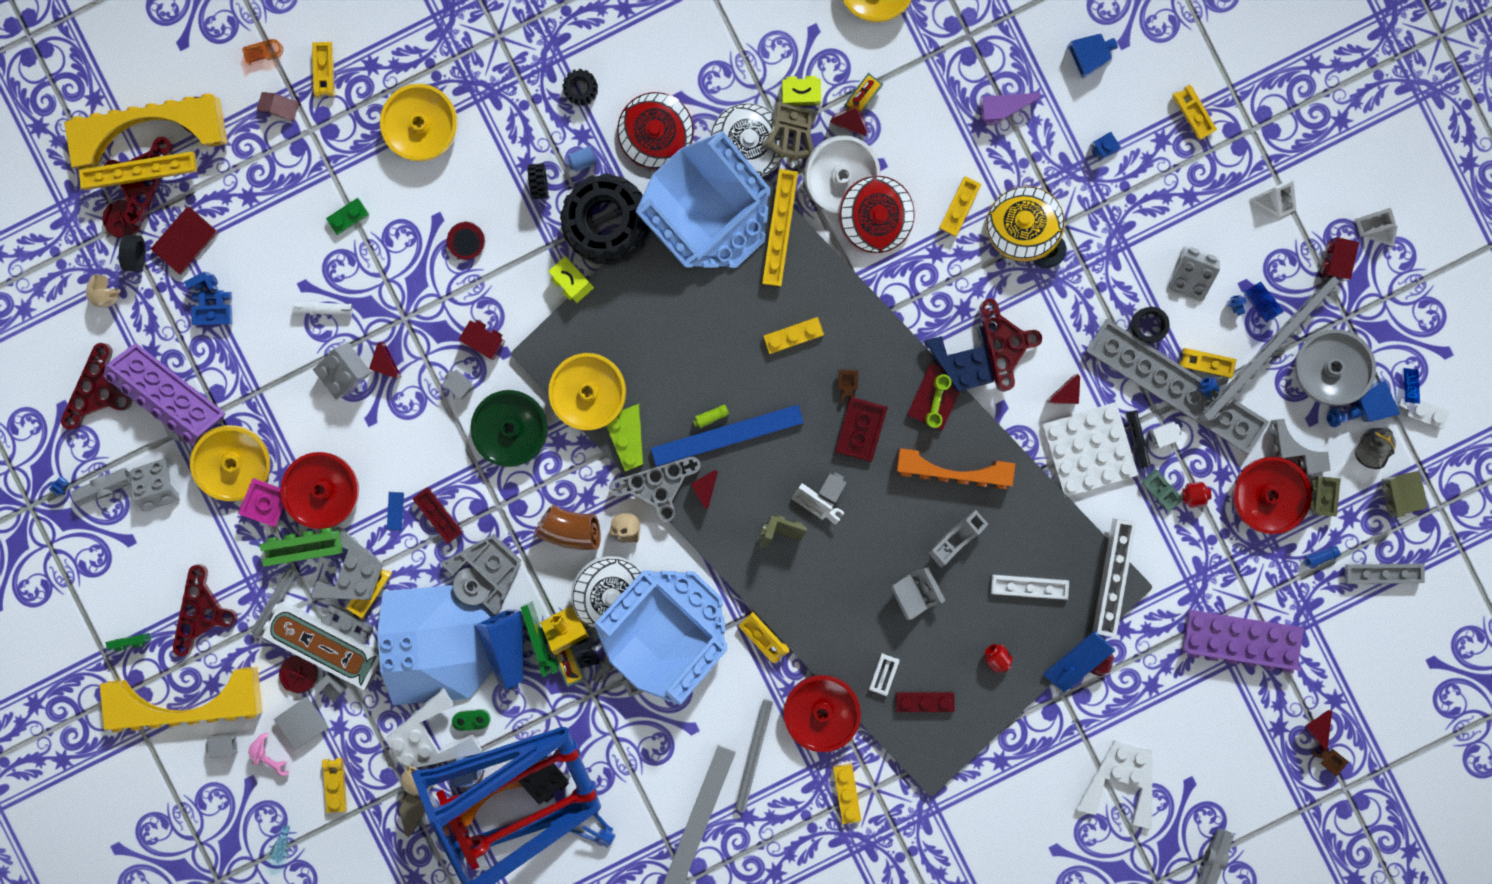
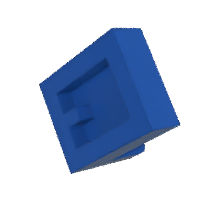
M1111 131L1090 144L1093 156L1099 158L1100 161L1121 148Z
M204 271L184 281L187 289L198 291L205 288V284H207L210 291L219 290L217 278L209 272Z

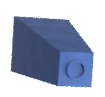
M507 609L474 626L500 688L512 690L519 686L518 683L523 681L522 613L520 610Z

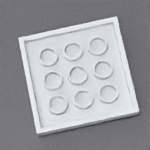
M1117 402L1042 424L1060 487L1065 497L1138 476Z

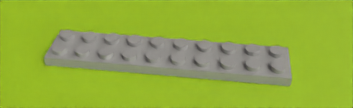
M1105 319L1085 351L1246 454L1251 452L1269 423L1268 420L1235 399L1228 406H1223L1219 410L1220 415L1215 420L1202 421L1198 416L1221 391H1210L1211 398L1209 399L1198 389L1202 378L1109 319Z

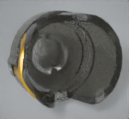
M1381 427L1365 431L1354 451L1358 462L1370 469L1384 468L1389 457L1394 455L1396 449V439L1393 436V431L1390 428Z

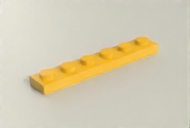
M191 151L79 170L81 189L90 190L198 171L196 155Z
M779 169L762 282L764 285L778 287L782 285L798 177L797 171Z

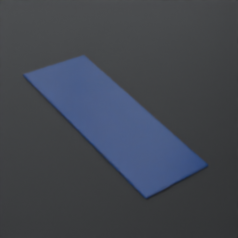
M389 492L387 530L402 531L403 492Z

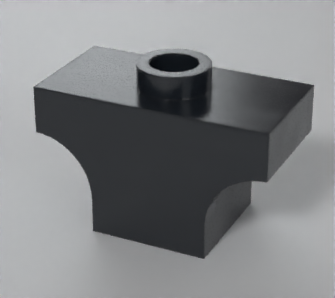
M587 632L588 638L572 646L573 654L581 668L600 663L594 638L590 632Z

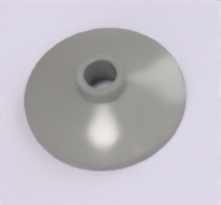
M465 568L455 576L453 591L462 603L478 605L487 599L490 593V583L475 568ZM467 586H470L472 588V591H469L467 589Z

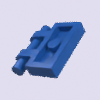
M224 290L209 293L207 291L192 293V300L199 301V306H191L192 325L233 324L232 305H224L226 299H232V293L224 292ZM216 300V305H207V301Z

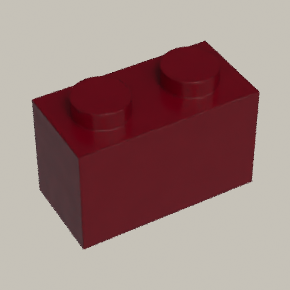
M1339 237L1330 239L1325 248V252H1327L1326 260L1323 261L1321 271H1323L1322 277L1330 278L1334 276L1340 281L1351 280L1359 242Z
M470 320L458 340L489 359L495 360L505 343V340L502 339L503 334L494 329L490 332L485 329L487 325L479 320L475 322Z

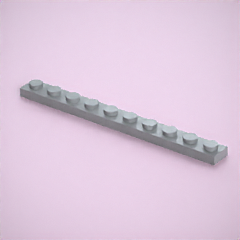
M1334 276L1326 279L1198 417L1204 422L1215 420L1220 415L1219 410L1223 406H1228L1233 401L1232 396L1236 392L1240 393L1246 387L1245 382L1249 378L1253 379L1259 373L1258 368L1262 364L1266 365L1272 359V353L1279 351L1285 345V339L1292 337L1298 331L1297 327L1299 324H1304L1311 317L1310 313L1313 309L1317 310L1324 303L1322 300L1335 292L1337 289L1335 286L1340 281Z

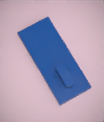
M1093 631L1046 670L1044 676L1065 693L1114 653L1115 648Z

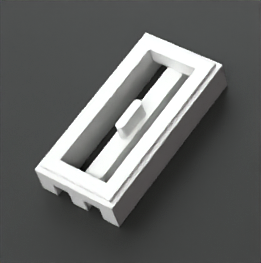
M881 653L869 690L887 696L900 660ZM886 659L887 661L884 666L880 681L878 683L877 688H875L874 686L879 675L883 660ZM892 661L894 662V664L890 672L886 687L883 691L881 690L885 676L887 674L890 662Z

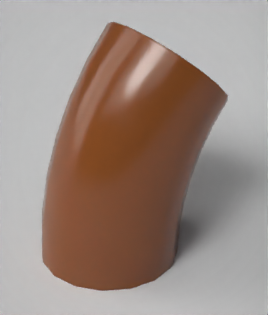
M554 504L547 509L534 531V536L551 544L570 549L597 550L601 542L600 524L595 514L575 513L564 510Z

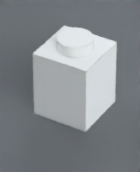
M1168 422L1149 430L1155 448H1161L1181 440L1180 435H1182L1179 425L1175 424V422Z

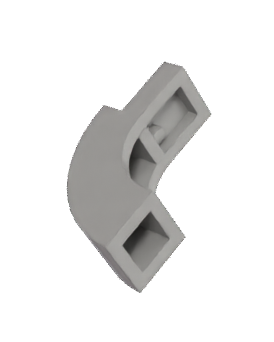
M977 510L973 511L949 530L928 554L940 567L945 566L963 546L978 536L987 527L988 523Z

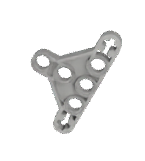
M696 457L681 459L616 479L611 483L610 491L617 497L632 494L656 507L660 520L669 522L675 517V508L672 501L685 476L697 473L700 470L701 463ZM689 460L697 462L698 466L695 467L694 471L688 468L685 469L687 473L682 474L680 462H683V466L688 465ZM672 465L679 468V474L674 477L668 473V469ZM653 471H658L661 474V479L658 482H653L650 479V474ZM634 477L642 479L641 487L636 488L632 485ZM628 479L631 491H628V487L621 489L622 493L614 491L613 487H616L617 482L623 485L626 484L624 480ZM662 489L666 492L667 496L664 500L656 498L657 490ZM664 508H670L672 511V516L669 519H665L661 515V511Z

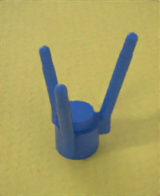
M595 813L594 816L604 826L605 830L601 828L597 833L586 826L582 827L593 836L576 829L570 831L606 848L610 846L616 836L612 833L613 828L598 813Z

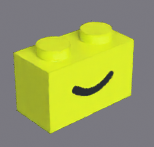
M796 76L786 77V79L782 80V103L793 106L821 105V78H816V76H805V79H797Z
M566 256L548 271L553 276L551 281L557 287L560 285L563 287L564 291L562 293L569 301L573 299L578 303L594 289L592 284Z

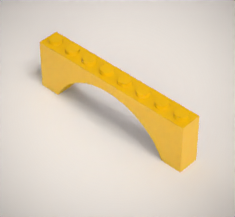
M212 93L202 94L200 98L184 97L182 98L183 101L167 100L164 101V104L160 105L149 103L143 108L133 106L128 107L126 111L110 110L108 114L103 115L101 113H92L89 115L90 117L86 118L82 116L71 117V120L64 121L71 167L79 170L98 167L104 151L115 137L129 127L146 121L164 120L179 123L189 129L207 147L226 145L228 142L221 99Z
M258 666L234 670L227 685L217 697L206 705L188 710H170L153 705L141 698L129 686L126 680L107 681L99 684L104 730L111 729L112 732L124 731V728H130L131 731L143 729V726H149L150 729L162 727L161 724H168L169 727L181 725L180 722H187L188 725L200 723V720L213 723L218 722L220 718H225L226 721L237 720V717L244 716L245 719H252L262 712Z

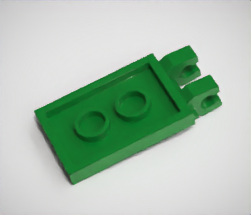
M533 601L526 603L520 608L539 663L540 672L543 677L547 676L550 673L547 666H550L551 673L555 674L559 670L556 659L550 657Z

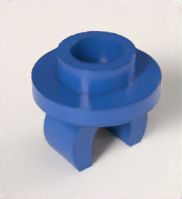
M1235 295L1227 301V306L1232 307L1233 313H1237V316L1245 314L1243 304L1247 300L1241 295Z
M1214 377L1203 378L1198 385L1199 391L1209 399L1211 398L1210 391H1220L1217 386V380Z
M1332 408L1329 410L1326 419L1331 427H1338L1342 421H1349L1348 413L1341 414L1339 409Z
M60 476L55 484L52 482L48 483L51 486L49 490L57 496L60 494L65 495L66 493L63 489L68 486L69 482Z

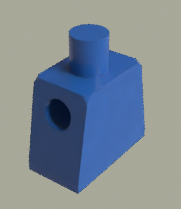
M1096 34L1073 40L1068 44L1082 79L1112 59L1110 52L1118 48L1115 38L1105 41L1102 34Z
M1386 380L1377 381L1372 384L1368 392L1355 401L1356 406L1348 409L1351 419L1361 416L1363 422L1376 421L1400 414Z

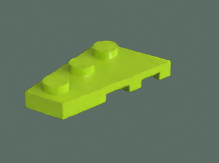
M639 404L622 410L618 417L607 425L625 471L643 464Z

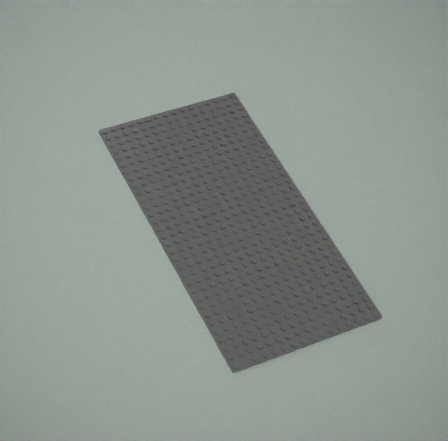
M763 177L762 179L770 187V196H768L767 203L768 216L764 231L766 234L765 242L737 268L718 266V268L702 266L684 267L650 229L649 236L646 238L644 246L640 251H637L627 261L624 260L615 265L603 264L587 279L594 287L593 290L578 303L573 299L570 301L566 299L511 352V355L548 395L550 379L555 369L564 360L573 355L581 353L598 354L609 359L618 367L626 384V400L622 410L639 404L643 464L628 471L624 470L607 426L596 430L582 431L625 476L659 467L655 464L651 451L652 447L799 405L804 422L802 424L690 456L699 459L701 467L697 473L685 476L672 501L675 508V517L669 522L814 675H830L839 678L853 689L860 703V723L929 796H934L1052 684L1044 676V672L1092 633L1109 539L967 390L960 391L942 431L929 427L927 424L907 415L929 364L932 362L940 366L939 363L935 361L933 354L794 208L792 211L782 285L778 287L762 284L776 194L774 186ZM818 317L824 336L769 354L764 335ZM838 369L858 370V390H852L856 398L888 406L872 462L835 452L850 396H845L844 403L841 402L840 396L844 390H838ZM720 405H726L730 415L716 420L703 428H700V426L695 427L693 421L697 420L696 415L713 410ZM898 449L919 451V455L929 463L952 471L980 470L993 465L994 461L1016 463L1013 486H1007V489L995 488L996 484L988 483V487L976 486L977 482L969 481L968 485L957 483L958 479L951 478L950 482L938 481L936 476H931L930 479L919 478V474L913 473L911 477L900 476V472L896 471ZM689 460V464L683 466V462L679 463L682 467V474L687 473L685 469L691 468L694 471L695 467L698 466L697 462ZM675 465L670 466L668 469L669 475L677 476L679 468ZM717 470L716 482L709 508L707 509L702 505L691 483ZM653 471L650 474V479L653 482H658L661 479V474L658 471ZM834 472H837L845 477L843 481L847 483L836 503L822 496L834 504L833 509L838 508L844 512L837 525L833 524L826 517L823 520L791 499L802 483L819 494L818 492L829 473L833 475ZM640 477L632 479V483L637 488L642 486L643 482ZM662 489L657 490L656 498L664 500L667 496L666 492ZM664 508L661 514L666 519H669L672 516V511L670 508ZM977 510L988 523L987 527L963 546L945 566L940 567L928 553L949 530L970 513ZM775 515L783 516L790 522H801L808 528L801 540L774 532L772 541L767 548L760 547L761 540H758V535L763 525L768 522L771 516ZM1130 562L1120 619L1152 589V585ZM928 566L945 601L942 604L926 609L915 618L907 620L891 590V586L910 573ZM992 575L1069 580L1068 600L990 594ZM990 645H1004L1012 655L1011 668L1007 672L995 673L985 663V650ZM881 653L900 660L887 696L869 690ZM886 659L883 660L879 675L874 686L875 688H877L878 683L880 681L884 666L887 661ZM892 661L890 662L887 674L885 676L881 690L883 691L886 687L890 672L894 664V662ZM896 692H954L955 712H896Z

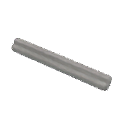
M290 567L286 570L251 630L253 634L257 636L262 635L265 623L268 620L270 621L273 616L271 612L274 606L281 603L298 574L295 569Z

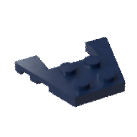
M995 323L989 324L991 331H995ZM983 326L977 327L982 347L947 355L942 336L924 341L925 346L933 354L935 361L944 370L943 373L950 377L951 385L956 392L994 382Z

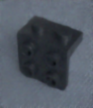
M553 763L518 780V782L536 803L540 805L544 801L548 803L555 796L554 792L558 789L560 791L569 784L570 774L566 770L562 772Z

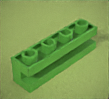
M332 528L320 529L318 534H314V531L302 532L301 537H296V534L285 535L283 540H278V537L267 538L266 543L259 544L260 551H265L266 558L262 559L263 567L343 553L339 530L332 531Z

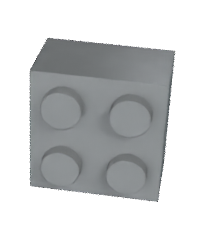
M348 342L334 348L313 369L336 400L350 394L372 373Z

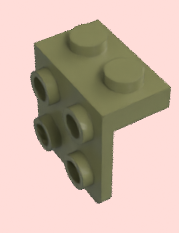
M1415 471L1381 479L1389 516L1402 517L1406 516L1405 513L1427 508L1428 504L1420 472Z
M1316 476V480H1312L1311 491H1314V499H1311L1309 510L1312 511L1313 515L1337 517L1341 478Z
M780 515L771 516L759 532L758 540H761L759 546L767 548L772 541L774 532L801 540L808 528L801 522H790Z

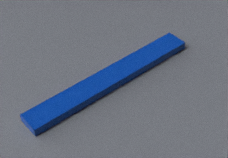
M795 405L652 447L651 451L656 466L804 422L799 405Z

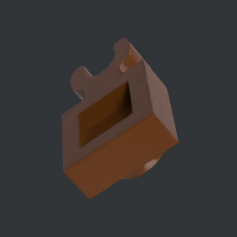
M838 369V390H844L840 396L842 403H844L845 396L855 397L852 390H858V370Z
M1331 749L1330 752H1327V750L1322 751L1319 754L1313 750L1311 751L1312 755L1323 759L1320 764L1335 776H1338L1349 762L1334 749Z

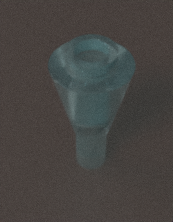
M283 824L280 836H278L268 853L271 855L272 860L282 861L283 858L287 859L289 825Z

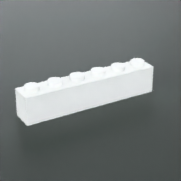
M1112 518L1093 631L1099 635L1116 637L1137 522Z

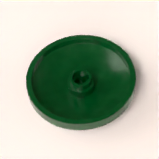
M502 390L487 396L475 409L470 425L471 437L477 451L489 462L504 467L519 466L534 459L544 447L548 435V421L543 408L533 397L520 391Z

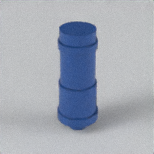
M1337 546L1329 547L1326 550L1305 556L1303 563L1305 567L1308 566L1312 569L1324 562L1340 557L1341 553Z

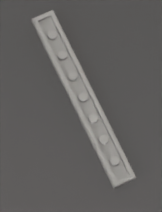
M721 745L717 746L663 884H684L736 751Z

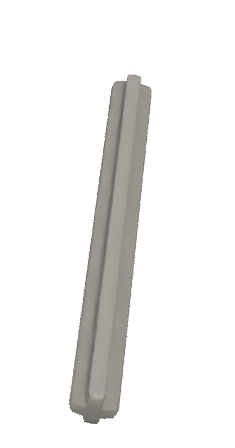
M764 699L762 701L736 803V810L738 811L746 810L773 702Z

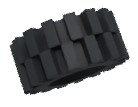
M574 69L572 73L567 74L566 78L564 77V84H562L563 92L572 104L585 106V104H590L592 100H595V96L598 94V84L589 71H583L582 69L576 71ZM580 80L585 81L588 85L587 91L581 95L573 91L574 83Z
M545 164L528 165V180L532 199L548 198V180Z

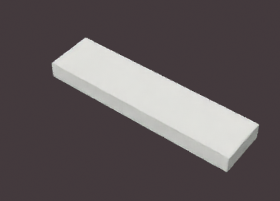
M992 575L990 594L1068 600L1069 580Z

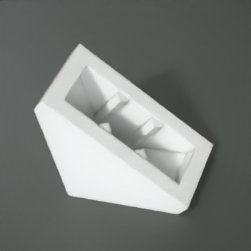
M1292 179L1249 199L1274 213L1279 218L1297 210L1294 181Z
M1393 207L1355 219L1360 237L1394 247L1398 223Z

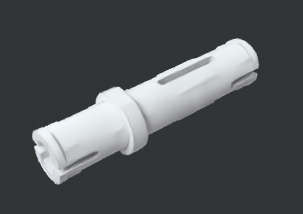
M313 300L310 302L293 301L292 307H294L292 308L293 313L352 316V304L319 303Z

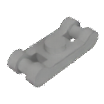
M329 604L326 616H323L321 622L350 636L357 642L365 644L368 639L367 635L374 626L335 605ZM335 614L340 616L338 621L333 620ZM358 626L362 628L360 633L356 632Z

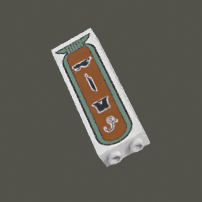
M286 601L274 606L271 612L273 614L271 620H268L263 627V638L362 690L369 687L380 666L378 649L366 643L357 642L350 636L323 624L320 619Z

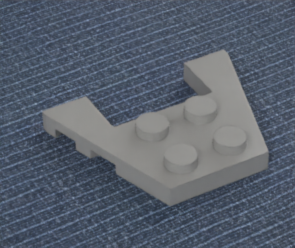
M337 527L336 530H339L341 545L343 548L348 549L336 585L334 587L322 581H317L311 597L371 600L384 563L368 549L360 545L346 530Z
M493 534L446 559L441 565L452 575H455L466 562L470 563L496 588L483 602L496 615L522 560Z

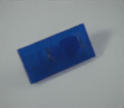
M1261 281L1244 291L1246 298L1265 322H1270L1284 312Z

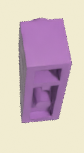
M1041 93L983 96L980 100L982 123H987L989 126L998 125L999 122L1036 102L1041 97Z

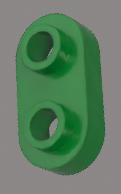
M485 709L459 711L452 717V726L458 731L484 729L489 725L491 716ZM477 717H482L483 722L479 723ZM459 718L464 720L463 725L458 723Z

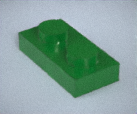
M357 197L327 217L326 220L336 235H339L370 214L360 198Z
M150 633L114 639L105 642L106 649L114 648V652L126 650V646L133 645V648L145 646L144 642L151 640Z

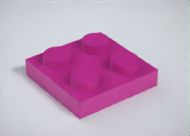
M252 477L238 514L276 527L284 507L281 499V488Z

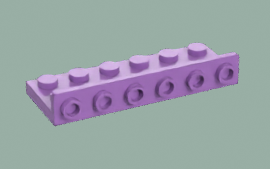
M137 343L133 344L105 367L103 376L109 383L114 384L123 394L128 395L140 407L151 413L155 419L161 421L169 430L175 432L184 442L189 443L193 447L202 435L225 417V412Z
M1188 609L1182 651L1188 653L1187 656L1192 658H1199V655L1207 656L1206 659L1211 661H1218V658L1226 659L1225 662L1230 664H1237V661L1245 662L1244 665L1249 667H1256V664L1264 665V669L1275 670V667L1282 668L1283 672L1294 673V670L1301 671L1298 663L1304 628Z

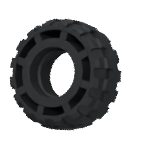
M603 174L589 176L585 181L578 182L572 187L573 190L569 195H566L563 201L564 206L560 213L561 229L566 241L579 256L595 264L615 265L618 262L627 261L637 251L641 250L646 238L649 236L650 228L636 213L643 194L634 184L621 176ZM604 202L617 204L622 211V221L618 228L607 235H596L588 226V217L593 208Z

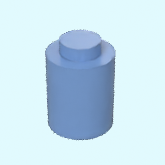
M591 146L570 153V158L567 159L570 169H575L576 172L597 164Z

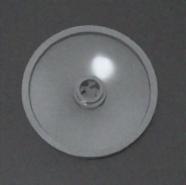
M1330 329L1313 335L1303 344L1296 357L1295 373L1299 385L1310 398L1328 406H1344L1357 401L1371 388L1376 375V361L1370 347L1359 336L1345 330Z

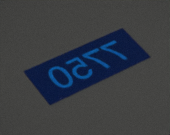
M1403 368L1405 402L1420 404L1419 370Z

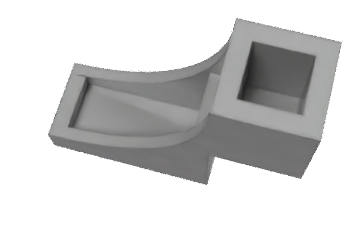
M1285 419L1271 420L1270 433L1274 438L1272 450L1276 457L1299 456L1298 466L1305 474L1331 471L1328 452H1316L1301 446L1290 435Z

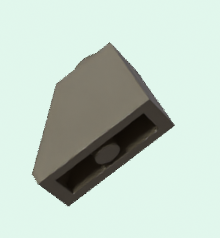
M405 792L400 800L402 805L399 808L405 836L409 838L423 817L425 809L420 796H414Z

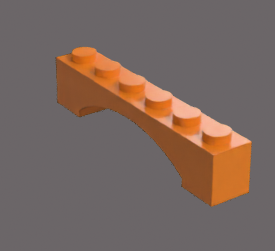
M899 448L896 471L900 472V476L911 477L913 473L919 474V478L930 479L931 476H936L938 481L950 482L951 478L958 479L957 483L969 485V481L977 482L976 486L988 487V483L996 484L995 488L1007 489V486H1013L1016 463L994 461L993 465L980 470L952 471L929 463L919 455V451Z

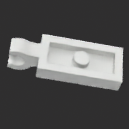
M1397 398L1395 402L1397 407L1407 410L1405 416L1438 429H1444L1450 413L1448 410L1416 398H1411L1410 401Z
M803 483L791 498L823 520L826 517L835 525H837L844 514L841 509H833L834 504Z

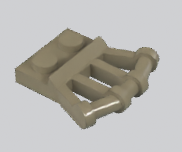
M782 102L775 103L773 122L771 123L772 129L763 142L762 147L765 149L769 148L778 154L780 158L788 157L793 161L802 158L808 159L814 150L810 135L813 110ZM779 129L781 130L780 146L772 142ZM789 132L794 133L792 150L787 149ZM801 135L803 136L806 148L804 151H799Z

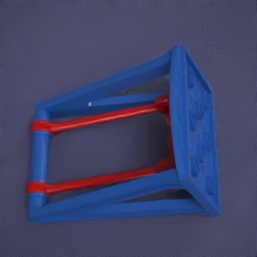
M559 727L437 768L417 769L412 773L428 820L461 884H496L601 809L598 791L594 788V782L589 778L580 757L581 753L577 748V743L572 739L567 727ZM555 750V752L553 753V755H551V756H549V757H547V758L541 760L542 758H544L545 756H547L548 754H550L551 752H553V751ZM511 760L461 795L447 798L444 790L437 792L436 795L441 805L440 807L429 789V786ZM555 762H566L576 785V789L573 790L570 796L518 822L472 837L469 834L466 835L468 830L465 823L459 822V820L462 819L461 816L470 807L486 796ZM448 824H449V826H450V828H451V830H452V832H453V834H454V836H455V838H456L457 841H455V839H454V837H453V835H452V833H451V831H450V829H449V827H448ZM546 829L483 874L471 880L464 863L465 857L473 871L479 868L477 858L483 856L489 847Z

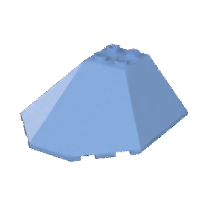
M722 131L679 149L652 174L636 213L684 267L702 266L718 268V266L737 268L765 242L766 234L764 231L768 216L767 203L768 196H770V187Z
M642 571L594 623L608 661L638 690L678 705L684 702L727 651V643L724 637L725 622L721 608L723 605L722 597L694 571Z
M453 585L383 591L377 638L380 672L392 704L425 703L437 695L442 688H445L451 700L469 699L493 671L474 625L494 616V614L482 603L478 605L462 603L456 597Z

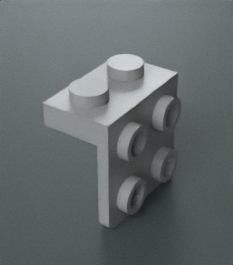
M1183 247L1180 252L1181 261L1169 282V288L1202 301L1205 299L1220 271V260L1214 255L1200 253L1196 248Z
M160 459L133 468L130 471L132 499L143 512L151 511L154 508L180 500L179 493L170 485L169 467L166 459Z
M928 566L910 573L891 586V590L907 620H911L926 609L942 604L945 601Z

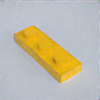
M966 176L963 177L939 226L940 230L955 237L957 236L982 184Z
M816 317L764 335L763 337L769 354L824 336L819 319Z
M852 763L833 766L842 823L862 821Z

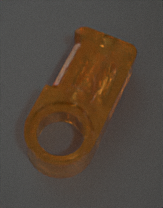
M269 39L242 48L246 63L252 65L251 62L265 58L267 60L278 58L283 54L284 49L279 41ZM275 43L279 49L276 53L271 54L269 46Z

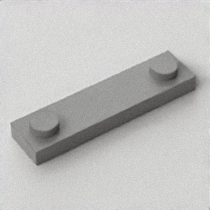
M1345 564V583H1425V564Z

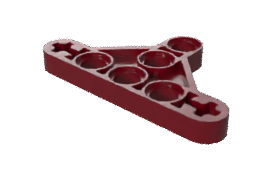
M157 137L150 151L127 162L160 157L156 153H161L163 156L171 155L173 144L165 137ZM160 144H161V145H163V144H166V145H167L166 148H162V149H161V148L159 147ZM108 160L104 164V166L118 164L122 162H119L117 160ZM161 178L153 179V183L150 186H145L144 181L120 185L128 202L124 214L126 222L132 226H140L144 222ZM141 194H145L146 201L142 204H138V196ZM131 215H138L137 219L131 218Z
M988 298L980 304L979 311L995 384L998 390L1006 392L1015 385L1013 370L1026 349L1039 346L1042 342V335L1037 330L1023 331L1000 315L998 303L994 299ZM985 306H992L993 309L989 311V309H985ZM989 322L997 324V331L989 329ZM1030 334L1036 336V344L1029 342L1028 337ZM1012 337H1016L1019 340L1018 347L1011 345L1010 340ZM994 340H998L1001 343L1000 350L994 349ZM998 359L1005 361L1006 366L1004 369L997 366ZM1007 371V374L999 375V373ZM1005 379V381H1009V384H1002V381Z
M97 343L94 345L62 415L61 424L65 429L74 430L79 428L86 415L107 407L119 411H124L131 407V398L118 391V388L114 384L109 383L103 376L105 367L113 354L112 347L109 344ZM100 348H104V351H106L105 355H101V352H99ZM100 358L99 360H103V362L96 361L94 359ZM97 364L99 366L97 374L91 373V365ZM85 381L91 383V389L88 392H85L82 387ZM102 389H106L109 392V396L105 400L100 397ZM119 397L126 399V405L122 408L117 404ZM78 398L82 399L84 403L81 409L75 407V401ZM71 410L74 412H79V415L71 413ZM68 418H73L75 424H70Z
M202 564L191 566L187 575L173 643V652L179 657L190 654L193 649L194 640L214 626L229 627L234 625L238 619L237 613L234 610L221 607L207 586L208 570ZM199 569V571L202 572V575L198 576L197 578V574L194 573V570ZM197 578V582L201 581V584L192 583V581H195ZM192 586L197 587L199 590L197 597H193L190 594ZM188 605H192L195 608V613L192 616L186 613ZM206 609L213 611L214 616L212 619L205 617L204 612ZM225 613L232 615L231 623L224 622L223 615ZM184 624H189L191 626V632L189 634H185L182 631V626ZM184 641V647H187V650L181 652L182 649L179 648V645L183 644Z

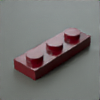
M426 487L412 498L447 544L464 532L429 487Z
M896 692V712H955L954 692Z

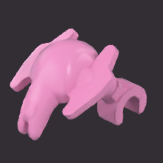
M266 732L258 736L250 745L248 751L250 758L253 760L252 764L257 765L258 762L262 761L275 769L277 774L281 776L288 775L289 771L282 772L280 770L282 765L287 764L286 761L277 762L265 756L264 739L269 733Z

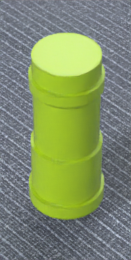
M724 404L713 410L696 415L697 420L693 422L695 427L700 426V428H703L730 414Z

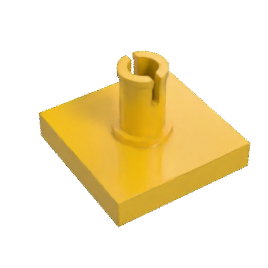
M573 605L540 622L554 655L588 638L584 624L578 618Z

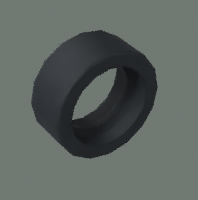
M124 235L122 237L118 256L119 264L123 271L140 272L142 270L146 256L145 241L142 236Z
M1158 307L1142 308L1132 317L1130 324L1131 332L1145 343L1159 342L1169 332V318ZM1146 314H1154L1161 321V329L1155 336H1146L1139 329V321Z

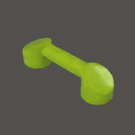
M939 375L934 380L935 395L931 411L925 417L926 424L929 427L937 428L942 424V416L938 411L943 390H947L951 386V379L948 375Z

